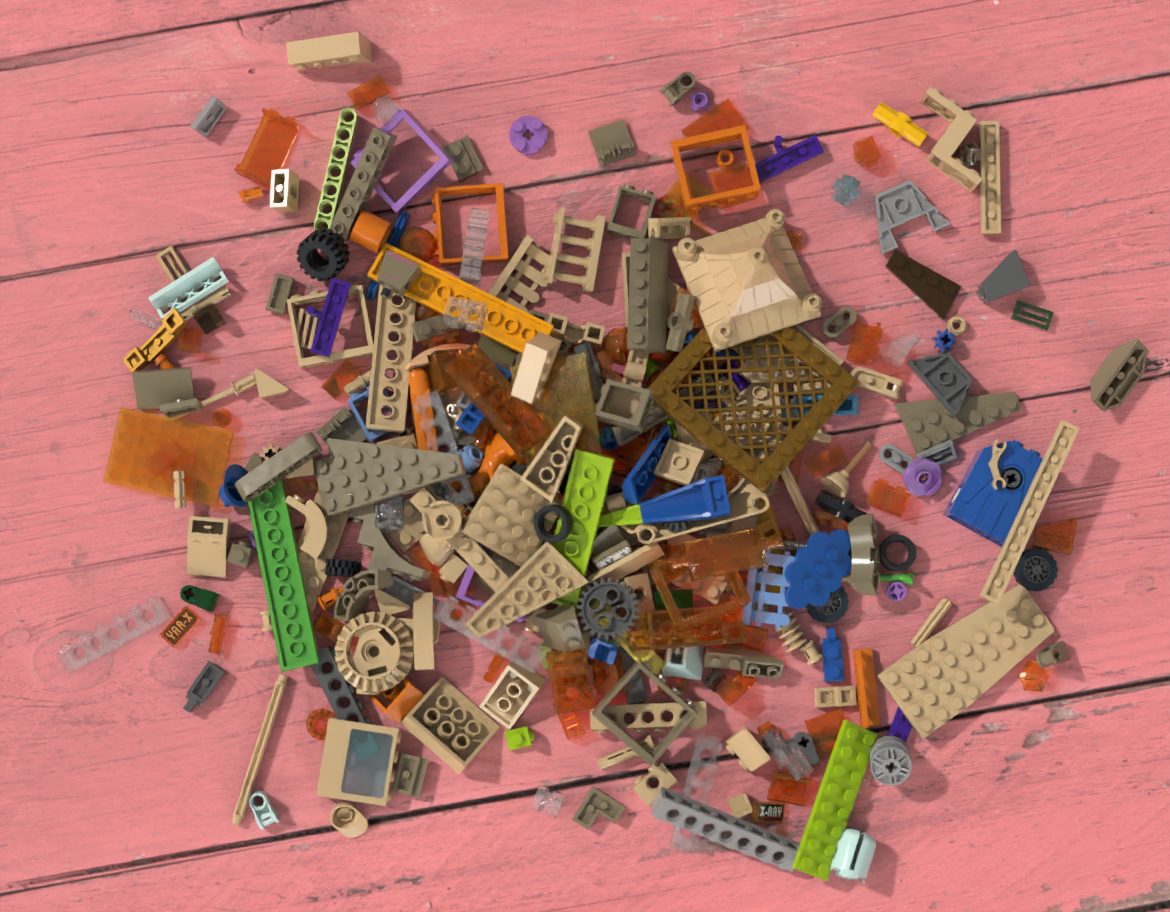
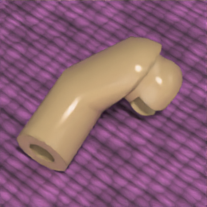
M449 404L446 407V411L454 420V431L461 432L463 429L455 424L463 411L455 404Z

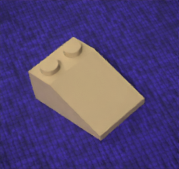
M515 657L508 664L479 707L510 730L546 682V679Z

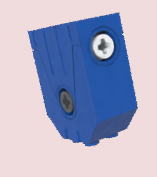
M1016 440L1006 442V448L998 460V470L1001 478L1005 480L1006 486L1002 488L1001 481L997 480V490L992 487L994 479L988 466L992 457V446L978 450L943 513L944 516L1001 547L1043 459L1040 457L1041 454L1032 449L1030 451L1023 448L1024 445ZM1003 443L996 444V446L1001 449Z

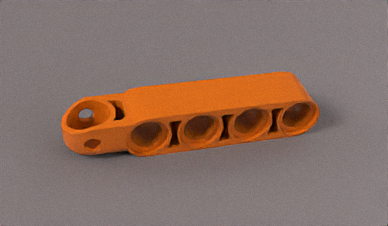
M416 368L409 374V385L418 449L440 452L429 377L425 370Z

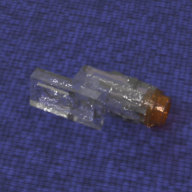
M770 721L757 728L759 739L779 769L787 766L796 781L814 771L793 738L786 741L781 731Z

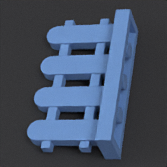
M752 547L742 624L752 625L753 621L756 622L755 626L767 623L774 624L775 629H781V626H787L790 623V617L787 614H783V607H788L785 600V592L789 584L785 579V569L789 563L796 561L794 556H790L791 552L785 551V555L772 554L771 549H766L764 553L762 548ZM760 564H764L763 572L759 571ZM769 565L783 567V573H768ZM758 583H761L760 591H757ZM766 585L781 586L780 594L766 592ZM755 602H758V610H754ZM764 603L778 605L777 613L763 611Z

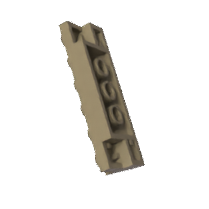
M650 236V239L631 238L627 350H645L646 353H666L669 243Z

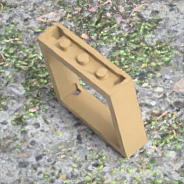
M351 284L348 297L359 295L368 346L333 352L330 358L322 355L305 358L304 349L300 348L301 333L298 338L296 329L298 321L296 307L323 302L326 300L328 292L321 293V290L310 292V295L307 296L296 294V296H291V299H286L298 363L301 369L373 355L374 339L364 287L362 285Z

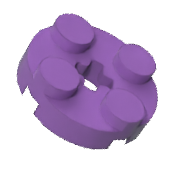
M532 116L519 118L513 122L509 132L511 145L524 155L538 153L547 142L545 125L540 119ZM526 131H530V133L534 134V136L531 137V140H527L526 137H523V134H526Z
M919 457L908 465L902 475L905 487L913 495L928 496L940 487L942 471L933 460ZM927 473L925 475L926 479L919 481L920 475Z

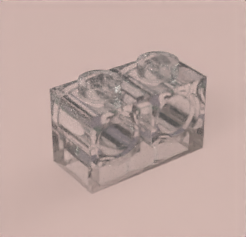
M448 296L443 320L451 328H458L460 326L465 327L466 330L471 332L483 331L488 308L486 303ZM453 311H460V314L458 316H451V313ZM472 314L479 315L477 320H470L469 318Z

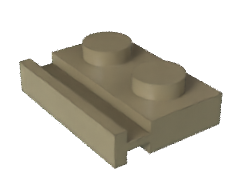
M468 136L443 147L454 159L451 166L459 182L484 171Z
M402 753L392 791L420 798L429 759Z

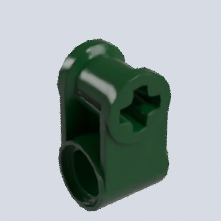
M192 585L184 586L180 591L183 601L210 612L214 611L220 595ZM192 589V593H194L195 595L194 597H190L189 599H187L188 595H186L185 593L186 591H190Z

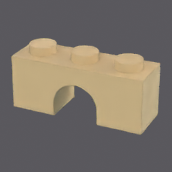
M554 313L549 314L547 323L554 326L551 337L570 341L574 346L590 343L592 350L600 352L605 326L589 322L585 326H579L569 322L568 317Z

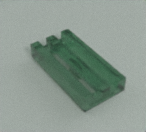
M1017 300L1011 320L1047 331L1054 312ZM1019 307H1023V308H1026V309H1029V310H1032V311H1035V312H1039V313L1048 315V317H1047V318H1044V317H1041V316H1038V315H1035V314H1032V313H1029V312L1020 310ZM1017 314L1045 322L1046 324L1044 325L1029 319L1017 316Z

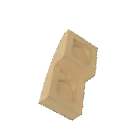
M855 686L814 688L815 707L857 705Z

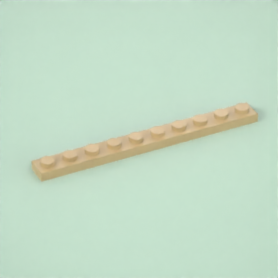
M1060 420L979 595L980 597L997 605L999 604L1080 428Z

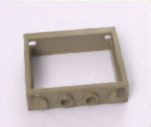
M638 659L592 710V715L652 766L698 713L695 709L697 706L690 699L684 700L681 697L682 693L675 686L671 688L666 684L668 680L660 673L656 675L651 671L653 667L648 662L644 661L642 663ZM639 669L687 710L686 714L651 752L603 711Z

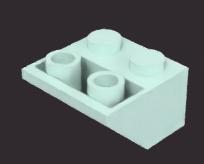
M670 630L665 643L662 675L701 680L704 643L689 633Z

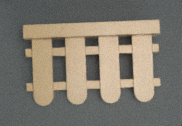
M528 235L523 238L488 292L527 313L529 311L524 307L528 301L536 303L539 300V294L535 292L537 286L539 285L543 288L548 286L545 285L546 279H543L550 260V256L539 249L541 245L538 243L533 245L531 243L533 238ZM524 253L528 255L525 261L521 260ZM532 259L544 266L541 272L529 265ZM557 260L554 271L560 268V263ZM515 269V270L518 271V272H517L516 275L513 277V276H511L510 274H511L512 271ZM521 275L534 282L531 288L519 281ZM503 285L507 287L504 293L500 291ZM511 290L523 297L520 304L508 296Z

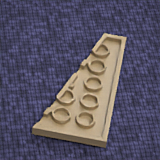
M546 541L464 625L479 639L589 582Z

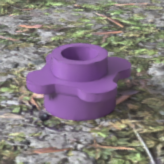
M706 91L691 93V109L693 111H698V109L707 110L710 107Z

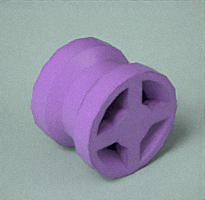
M893 582L887 586L886 595L890 600L900 601L906 597L907 589L903 583Z

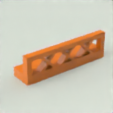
M872 648L852 650L860 726L862 728L880 726Z

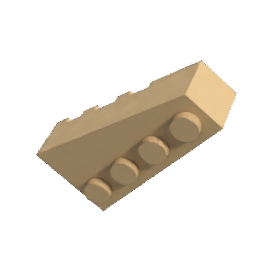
M359 32L286 42L288 65L296 71H303L306 68L372 63L371 40Z
M566 414L520 480L553 502L556 499L584 425L571 415Z

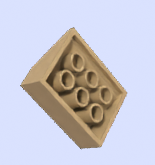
M443 676L401 722L406 729L458 774L462 772L500 727Z

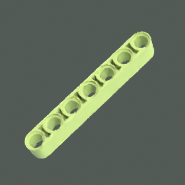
M352 108L343 109L339 116L315 217L314 230H319V226L322 224H327L329 229L339 207L359 121L356 112ZM347 115L354 116L351 122L344 121ZM343 133L350 134L347 140L340 139ZM339 151H344L345 156L343 158H336V154ZM339 169L341 174L338 177L331 176L333 170ZM334 187L337 189L334 195L327 194L329 188ZM325 206H332V211L329 214L323 213Z

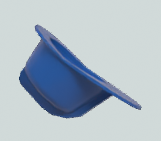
M233 464L226 469L224 483L219 489V496L224 502V507H243L248 503L244 502L235 487V483L248 474L240 465Z

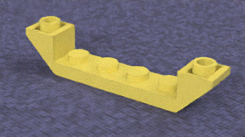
M589 583L583 585L582 591L588 592L587 585H591ZM592 601L590 608L593 610L598 609L601 604L600 601ZM606 605L605 611H607L609 614L612 612L611 607L609 605ZM603 612L594 614L593 617L596 618L597 616H599V615L602 614ZM601 618L599 623L606 627L609 624V619ZM630 626L628 627L630 634L624 631V638L620 637L619 634L616 635V641L635 661L639 659L642 663L644 661L648 662L653 667L651 671L655 674L663 669L664 661Z

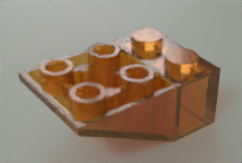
M583 648L568 653L559 650L547 652L556 713L561 714L595 708L586 649Z

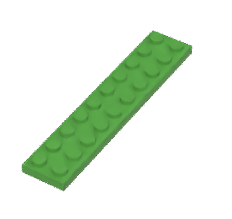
M283 479L248 502L281 672L320 663L289 505L284 502L287 495Z

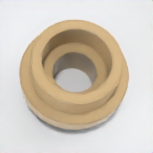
M954 316L948 321L947 329L951 334L961 335L966 330V322L962 317ZM958 323L959 329H955L953 324Z

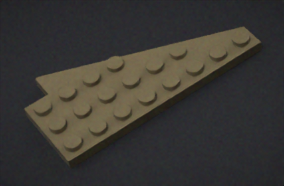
M331 438L327 439L330 456L313 462L324 517L327 518L465 474L462 457L458 454Z

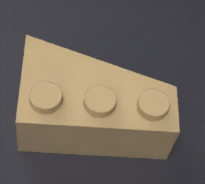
M540 332L526 342L511 392L512 396L531 404L542 397L543 387L549 376L561 340Z

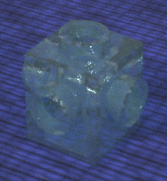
M844 173L841 180L836 179L832 187L835 191L831 199L848 207L852 199H857L861 191L858 189L861 182L856 180L855 177Z

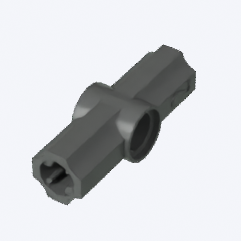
M584 343L574 348L580 364L579 370L583 382L587 386L591 402H599L603 386L602 373L598 362L595 360L591 344Z

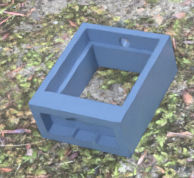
M368 386L366 388L367 391L362 394L357 392L351 395L348 405L368 442L372 443L391 432L380 430L370 432L369 429H365L366 424L355 405L368 399L370 387ZM384 389L383 395L385 397H390L386 389Z

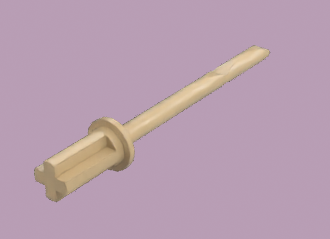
M252 374L235 383L231 382V388L202 401L203 407L234 392L239 396V393L257 385L255 375ZM188 414L172 416L168 420L173 422Z

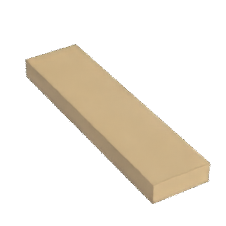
M657 541L649 543L590 575L588 579L593 587V581L595 580L600 584L601 578L608 582V578L611 577L612 583H614L617 578L621 579L665 554Z

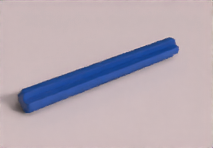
M400 212L387 242L396 248L409 221L410 215L408 213ZM371 279L365 293L367 299H375L379 290L378 282Z

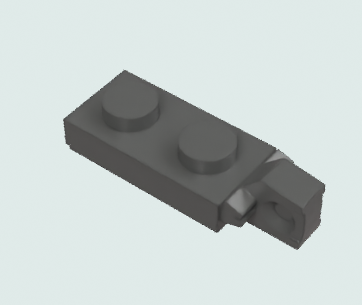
M208 661L188 690L185 697L188 699V702L183 709L191 713L196 705L201 707L226 671Z

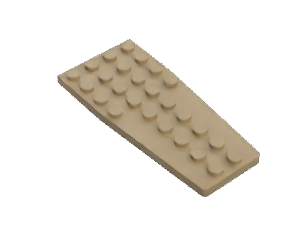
M1017 585L1003 594L998 605L991 601L928 638L876 676L920 738L924 739L971 705L1054 632V627L1026 588Z

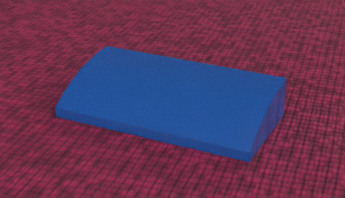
M669 424L663 426L625 479L623 484L624 501L638 505L658 477L654 474L655 468L668 440H673Z

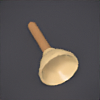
M867 441L844 469H841L839 472L833 471L823 475L821 478L823 485L836 496L846 497L849 488V474L871 449L873 444Z

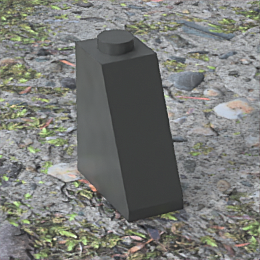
M1016 250L1008 254L978 286L977 295L981 301L983 300L984 304L1030 286Z

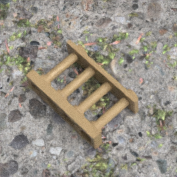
M561 207L558 212H555L553 223L556 226L549 266L545 268L543 279H546L545 285L552 284L553 279L580 284L583 287L582 292L591 293L595 283L606 216L598 215L595 220L588 221L564 216L565 208ZM562 223L589 228L590 231H593L592 238L587 240L561 234ZM559 242L587 247L589 255L588 257L581 258L557 253ZM556 260L582 265L586 268V273L580 277L555 272Z

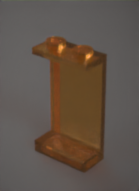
M263 108L261 122L242 163H237L235 171L237 174L271 189L272 170H281L300 127L296 123V119L290 116L284 118L279 115L278 111L269 108V110Z

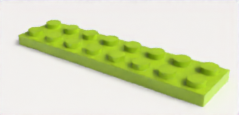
M576 449L562 506L569 510L573 518V528L567 538L553 542L552 546L585 578L615 459ZM560 515L555 535L559 534L563 528V521ZM583 586L552 601V603L562 606L573 604L574 608L577 609L576 606L579 604L578 598L581 596Z
M843 720L792 868L828 881L836 848L843 831L846 829L870 759L872 745L878 736L877 733L862 728L850 721Z

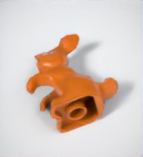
M488 429L483 433V440L488 444L485 448V457L478 473L470 476L466 483L457 477L449 479L450 485L457 493L468 494L467 503L473 509L476 498L483 494L500 464L509 467L516 461L520 465L532 462L522 448L502 431L497 433L494 430Z

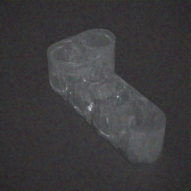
M471 207L459 279L472 286L480 287L490 210Z

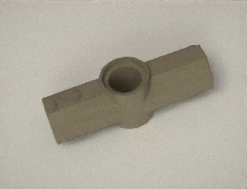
M679 292L675 311L668 318L670 332L666 349L677 352L683 350L686 335L691 331L694 323L691 314L696 296Z

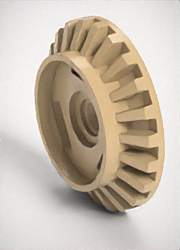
M383 612L363 613L351 619L342 628L335 646V661L339 672L352 686L369 692L385 691L399 684L409 673L414 660V642L407 627L394 616ZM383 628L395 639L396 643L393 646L379 633ZM357 636L359 641L355 654L352 656L349 652L353 638ZM373 646L379 648L380 652L377 657H371L369 654V650ZM387 667V672L369 676L368 670Z

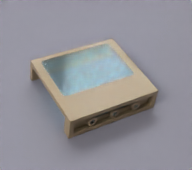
M329 716L316 796L386 806V802L391 800L392 795L389 784L394 782L395 770H392L393 762L397 763L398 751H395L396 743L400 744L402 732H398V726L393 728L337 719V717Z

